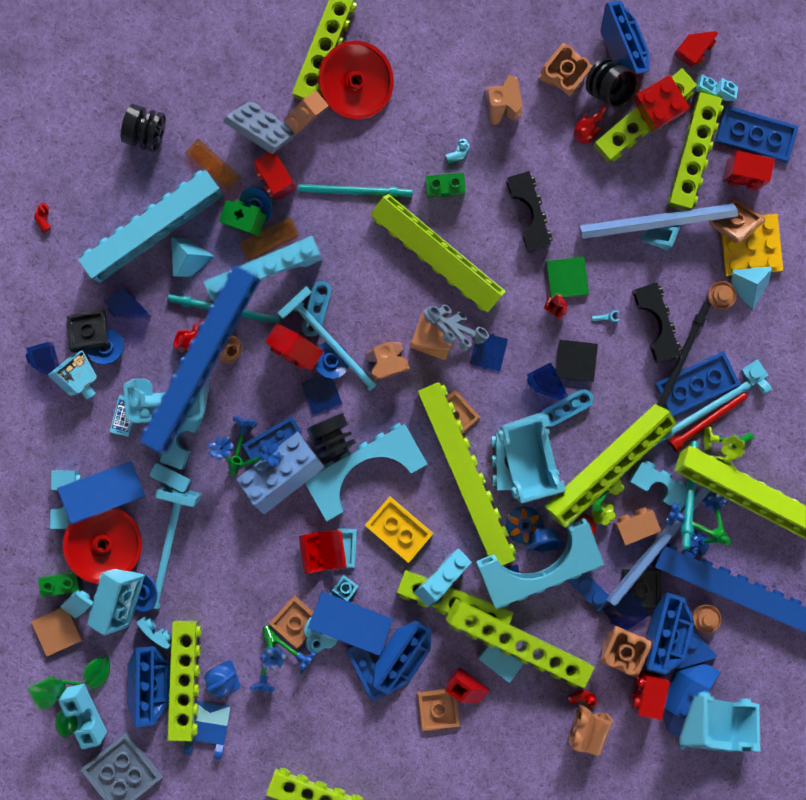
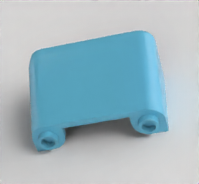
M209 377L185 421L199 420L205 414L210 388ZM143 378L132 379L124 383L125 414L131 422H150L153 411L158 408L161 402L160 399L163 393H153V387L149 380Z
M543 413L531 415L500 427V431H498L499 440L504 445L513 487L511 492L513 498H517L520 503L566 491L564 481L560 482L558 476L560 473L556 470L548 436L550 431L546 428L550 425L549 417Z
M698 692V696L693 697L680 735V746L723 752H760L759 704L751 703V699H739V702L714 700L710 693Z

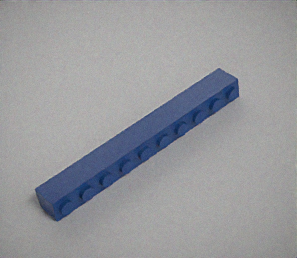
M236 265L229 271L227 281L219 289L218 297L215 303L210 306L207 318L200 324L199 332L196 338L191 341L187 355L181 359L180 367L177 373L172 376L168 390L162 394L158 408L153 411L149 425L143 429L140 442L160 453H168L259 285L260 278Z
M669 543L664 546L653 561L652 566L806 633V607L802 606V601L793 597L790 600L783 598L784 593L775 589L772 592L765 590L767 586L755 582L753 585L748 582L749 578L740 574L737 577L730 575L731 570L722 566L719 569L712 567V562L706 559L698 561L694 559L696 555L687 551L682 554L677 551L678 547Z

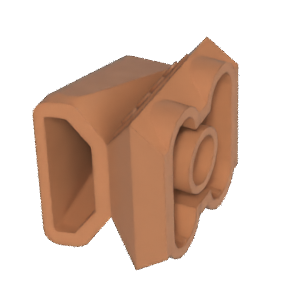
M563 43L544 65L538 79L560 88L570 96L583 83L592 65L588 59L578 55L571 46Z
M509 75L504 81L503 86H492L485 89L489 120L492 125L499 124L503 114L511 121L521 118L523 105L517 76Z
M422 312L410 348L446 361L452 343L447 344L442 339L444 334L435 324L428 323Z
M387 342L374 347L366 353L367 361L376 363L371 372L374 381L410 370L408 360L399 357L403 351V346L400 342Z
M615 626L612 632L607 633L603 642L600 662L636 677L640 673L651 648V641Z
M579 705L568 737L570 747L578 752H587L600 756L613 719L608 713L593 714L586 706Z

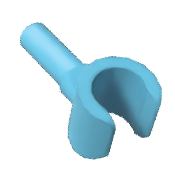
M614 310L606 315L592 316V321L609 320L610 322H617L620 319L615 320L612 315L613 313H619V311Z

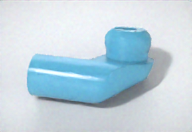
M466 139L458 141L455 152L446 154L448 164L463 160L466 157L470 147Z

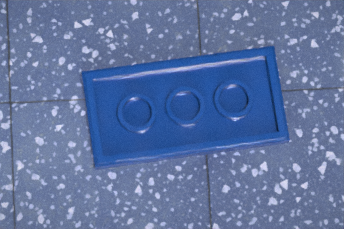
M725 105L715 143L788 163L799 126Z
M722 351L680 371L665 404L666 409L670 411L673 417L740 386L725 352ZM669 377L654 383L660 396Z
M132 461L57 488L71 525L146 496Z
M321 591L307 628L380 656L393 619Z

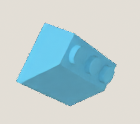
M118 569L103 572L99 578L98 589L94 596L87 625L103 635L130 627L145 575Z

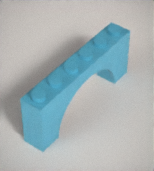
M310 236L239 267L263 280L290 269L310 266L321 261L322 258L313 237ZM229 271L204 281L212 301H216L218 291L226 283Z
M399 422L390 428L391 432L384 435L382 432L373 437L374 441L367 444V442L360 444L356 447L358 451L352 454L350 451L339 456L341 460L335 464L333 460L324 465V470L305 482L326 521L344 512L340 500L341 486L348 472L360 462L374 457L391 458L402 463L410 473L427 465L405 424L401 426Z
M579 519L567 526L568 540L562 555L551 566L534 573L513 572L502 566L494 554L476 561L495 609L505 608L511 602L516 600L522 601L528 595L542 593L548 587L559 586L565 580L578 578L582 573L595 571L604 565L590 525L586 519Z

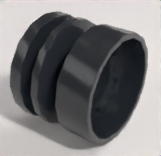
M602 58L591 67L585 82L586 90L589 95L611 107L621 108L632 99L637 88L638 77L633 70L609 58Z
M131 104L122 122L121 142L136 146L140 141V148L144 150L148 148L149 151L155 152L164 135L165 114L162 112L156 114L155 110H150L147 114L145 107Z
M343 413L307 428L311 440H321V443L314 447L315 450L323 447L325 449L324 452L318 454L319 459L333 457L347 451L356 443L355 439L347 442L345 440L346 437L352 435V432L342 433L341 429L348 425Z

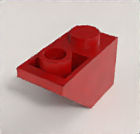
M718 32L689 34L674 55L691 68L695 63L699 65L705 58L704 51L706 49L711 50L716 44L715 37L718 35Z
M460 667L450 676L445 692L460 703L478 704L490 691L488 687Z

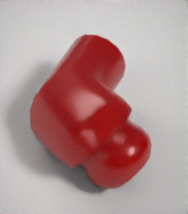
M45 203L37 206L34 220L43 233L51 229L47 222L49 207Z
M584 689L567 696L571 705L579 701L588 704L589 707H594L597 704L596 696Z

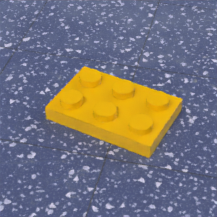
M391 496L387 498L365 524L368 529L408 563L434 534Z

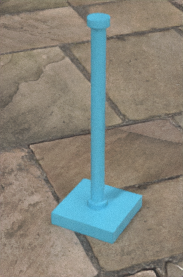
M306 286L278 314L284 319L292 310L298 311L364 382L367 390L371 391L378 383L376 381L373 382L303 307L302 301L311 294V291Z
M164 485L157 490L155 498L172 502L173 508L155 583L158 596L157 602L153 607L154 609H159L161 605L159 601L181 505L194 507L201 501L202 493L190 490L180 492L168 485Z

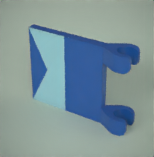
M196 701V704L199 705L198 716H195V724H198V733L192 741H185L183 753L191 754L194 741L216 744L214 758L221 759L231 706Z

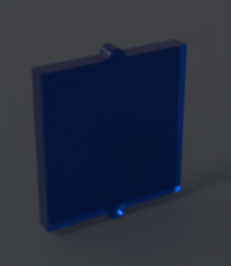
M492 333L491 335L489 334V338L484 343H475L470 364L483 367L484 370L488 368L500 371L508 339L495 336Z
M314 376V379L301 383L312 414L324 410L329 411L331 407L342 404L333 379Z
M631 591L627 592L617 605L610 604L603 609L612 625L614 624L626 631L649 616L642 606V602L638 601Z

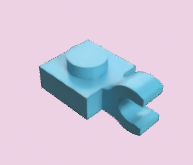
M758 359L741 370L750 385L757 384L763 394L772 390L770 384L764 379L768 374Z

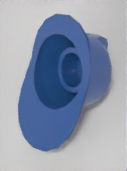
M538 527L532 535V544L527 546L525 550L537 552L553 551L561 548L564 542L559 539L554 529Z
M232 660L225 661L210 669L203 677L206 681L207 692L217 696V698H223L241 687Z

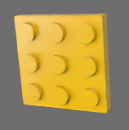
M778 214L761 215L765 218V223L740 244L735 243L721 233L725 276H732L733 270L770 266L771 272L783 271Z

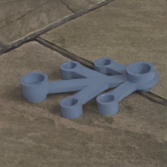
M445 304L439 309L435 306H430L423 311L425 320L430 324H435L444 334L442 336L444 342L451 344L457 337L459 340L458 346L463 351H467L472 344L462 333L471 336L476 344L484 343L489 338L488 332L482 327H477L474 331L460 325L467 320V316L461 311L447 319L446 317L452 311Z

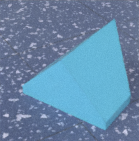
M680 225L643 230L640 240L667 251L673 246Z
M171 238L173 276L191 277L214 257L189 239Z
M771 266L732 271V286L752 310L769 284Z

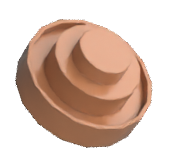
M720 281L714 283L709 288L707 299L712 307L724 310L734 304L737 293L732 284Z
M230 336L219 357L220 361L230 363L240 356L242 344L237 337Z
M702 604L693 611L694 627L700 632L712 633L719 628L721 614L714 606Z

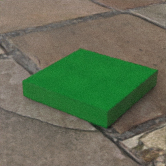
M584 256L546 261L550 298H553L555 294H561L562 298L589 295Z

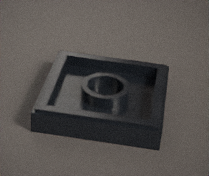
M104 309L67 316L69 351L71 353L109 346L107 317Z
M560 339L555 378L594 382L598 344Z
M622 569V579L631 569ZM645 569L622 597V608L655 609L661 600V570Z

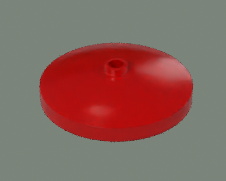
M363 41L341 43L330 50L321 62L318 71V88L321 97L328 104V107L341 117L353 120L371 117L386 106L392 95L394 86L392 67L386 56L372 44ZM352 78L356 80L354 85L352 84Z
M115 508L72 525L69 523L63 537V555L69 568L78 577L88 582L99 584V578L103 572L113 569L131 572L141 555V533L132 517L126 512ZM99 541L104 542L103 548L98 547Z

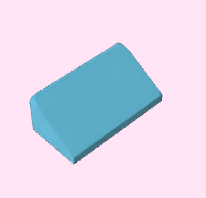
M155 463L150 473L152 478L180 492H185L192 483L190 479L158 463Z

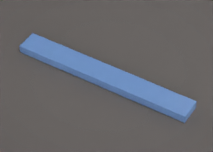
M734 203L580 225L582 238L585 239L737 217L738 212Z
M700 485L694 492L693 511L710 492L709 489ZM684 505V507L682 508V510L679 512L680 514H682V515H684V516H685V505ZM675 520L671 526L667 525L608 596L607 602L614 606L617 605L683 523Z

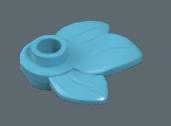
M310 617L304 627V634L307 637V649L310 652L318 653L323 648L333 647L338 642L337 639L307 628ZM319 641L318 646L314 647L313 643Z

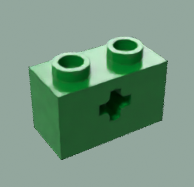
M464 173L426 176L427 199L465 196Z
M226 200L218 222L259 237L267 215L261 213V208L250 205L249 208L241 201L234 200V202Z
M73 571L38 578L41 597L72 593L84 589L83 579L78 577Z

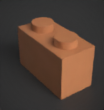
M315 91L303 99L283 120L297 134L328 107V104Z
M643 507L636 510L635 515L629 517L628 514L617 518L618 521L614 522L623 545H628L661 532L652 509Z

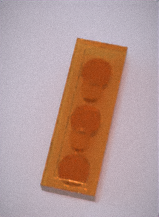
M199 139L185 152L227 191L241 178Z
M290 217L262 231L259 237L252 236L239 244L248 261L300 235Z

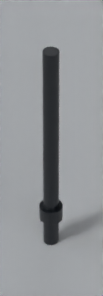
M703 302L699 313L693 319L694 324L682 348L681 356L678 357L657 403L661 407L665 406L700 327L704 326L705 316L711 305L708 302Z

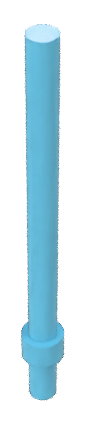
M748 381L744 382L679 422L653 447L665 440L671 439L679 431L751 388Z

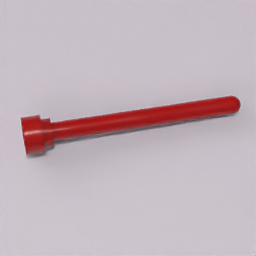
M741 393L683 435L674 436L669 439L668 443L672 449L678 453L683 449L686 441L745 401L747 394Z

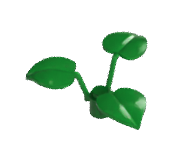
M106 655L94 659L86 666L83 673L85 682L66 681L65 679L60 681L58 678L49 677L27 688L35 706L41 710L51 707L56 702V699L59 700L65 692L66 684H85V686L89 684L91 689H98L108 679L110 673L109 657ZM63 711L58 713L55 719V728L61 737L67 738L77 729L78 721L76 715L66 717Z

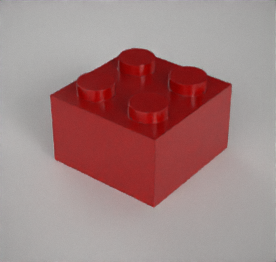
M670 74L640 91L633 98L634 104L651 132L685 114L690 108Z
M736 151L727 160L723 181L728 182L730 186L739 187V185L747 186L748 190L757 191L758 188L761 189L771 181L775 159Z
M268 152L254 160L256 167L253 169L261 182L265 180L264 187L271 198L275 197L278 201L296 190L293 180L276 152L273 154Z
M276 323L265 341L266 344L271 346L270 351L279 356L283 353L281 355L282 358L290 363L295 361L294 365L302 370L306 367L312 371L324 352L308 340Z
M641 670L634 679L636 691L635 694H631L630 705H632L634 711L639 716L662 720L670 681L661 674Z

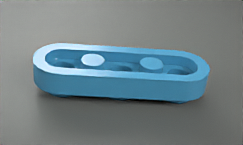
M319 281L313 286L307 306V311L321 326H323L332 294L331 286L325 281ZM320 288L326 289L324 295L319 294ZM319 306L321 311L315 313L314 307ZM304 319L302 324L304 334L308 337L318 336L319 334L315 330L309 331L308 327L310 324Z
M579 390L543 409L541 413L546 415L550 413L553 416L550 425L547 427L555 426L590 407L593 403V395L588 390ZM581 396L586 397L585 403L580 402ZM565 404L570 408L568 412L563 410Z

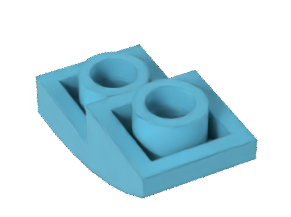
M702 74L697 80L696 91L720 97L725 101H735L737 99L738 86L723 78L717 83L712 78Z
M343 575L329 594L349 601L359 586Z
M76 591L69 599L62 603L60 608L74 618H77L93 602L90 600L91 597L84 591Z
M145 616L136 622L141 630L158 645L166 649L172 645V635L168 630L164 631L163 628L156 632V625L151 618L148 619Z

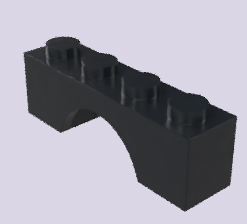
M530 171L507 177L506 183L511 199L524 202L532 214L531 225L522 234L527 253L549 247L553 238L551 231L546 229L547 217L545 212H541L540 205H542L540 195L535 192L534 187L537 185L534 175L531 176Z
M656 282L633 290L637 308L652 313L659 324L658 336L650 345L655 363L681 356V345L674 336V333H676L673 322L670 323L668 317L670 311L668 305L663 302L664 292L662 287L658 286Z

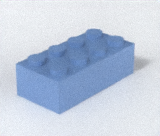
M296 432L278 446L279 448L276 452H280L282 456L278 458V465L268 466L266 460H260L237 478V481L253 505L263 514H266L325 468L311 446L299 432Z

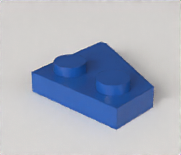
M692 630L686 659L675 668L680 669L716 658L717 655Z

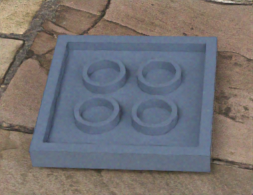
M250 101L226 115L223 123L271 154L290 142L296 135L287 123H282L276 119L275 115L265 112L258 104Z
M127 731L80 769L104 800H136L163 777Z

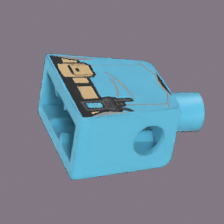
M83 351L72 354L48 374L70 396L81 392L87 400L96 393L89 384L97 376Z

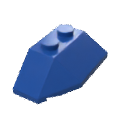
M621 0L608 2L605 4L600 32L611 59L633 70L636 75L649 72L650 52L635 17L624 7Z
M665 593L654 609L646 640L651 641V648L645 659L647 669L667 674L685 661L694 626V620L685 598Z
M418 621L396 629L375 661L373 686L376 689L390 695L394 690L401 688L411 681L431 650L432 629Z
M154 646L135 648L127 665V705L134 727L155 725L158 717L169 703L170 663Z
M704 662L675 671L670 680L663 712V718L669 732L680 737L693 697L698 696V692L711 693L721 671Z

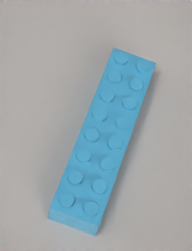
M206 170L196 172L192 176L193 179L187 183L182 182L176 187L177 190L172 194H165L161 197L159 203L148 206L145 209V213L140 216H134L129 220L128 225L114 230L111 237L101 239L97 243L98 246L94 249L84 251L81 254L82 257L78 260L91 279L101 283L223 197L224 194Z

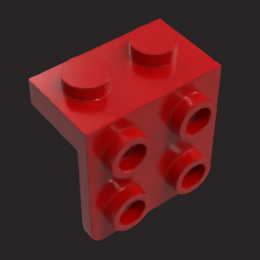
M340 530L299 535L304 574L347 567L343 537Z

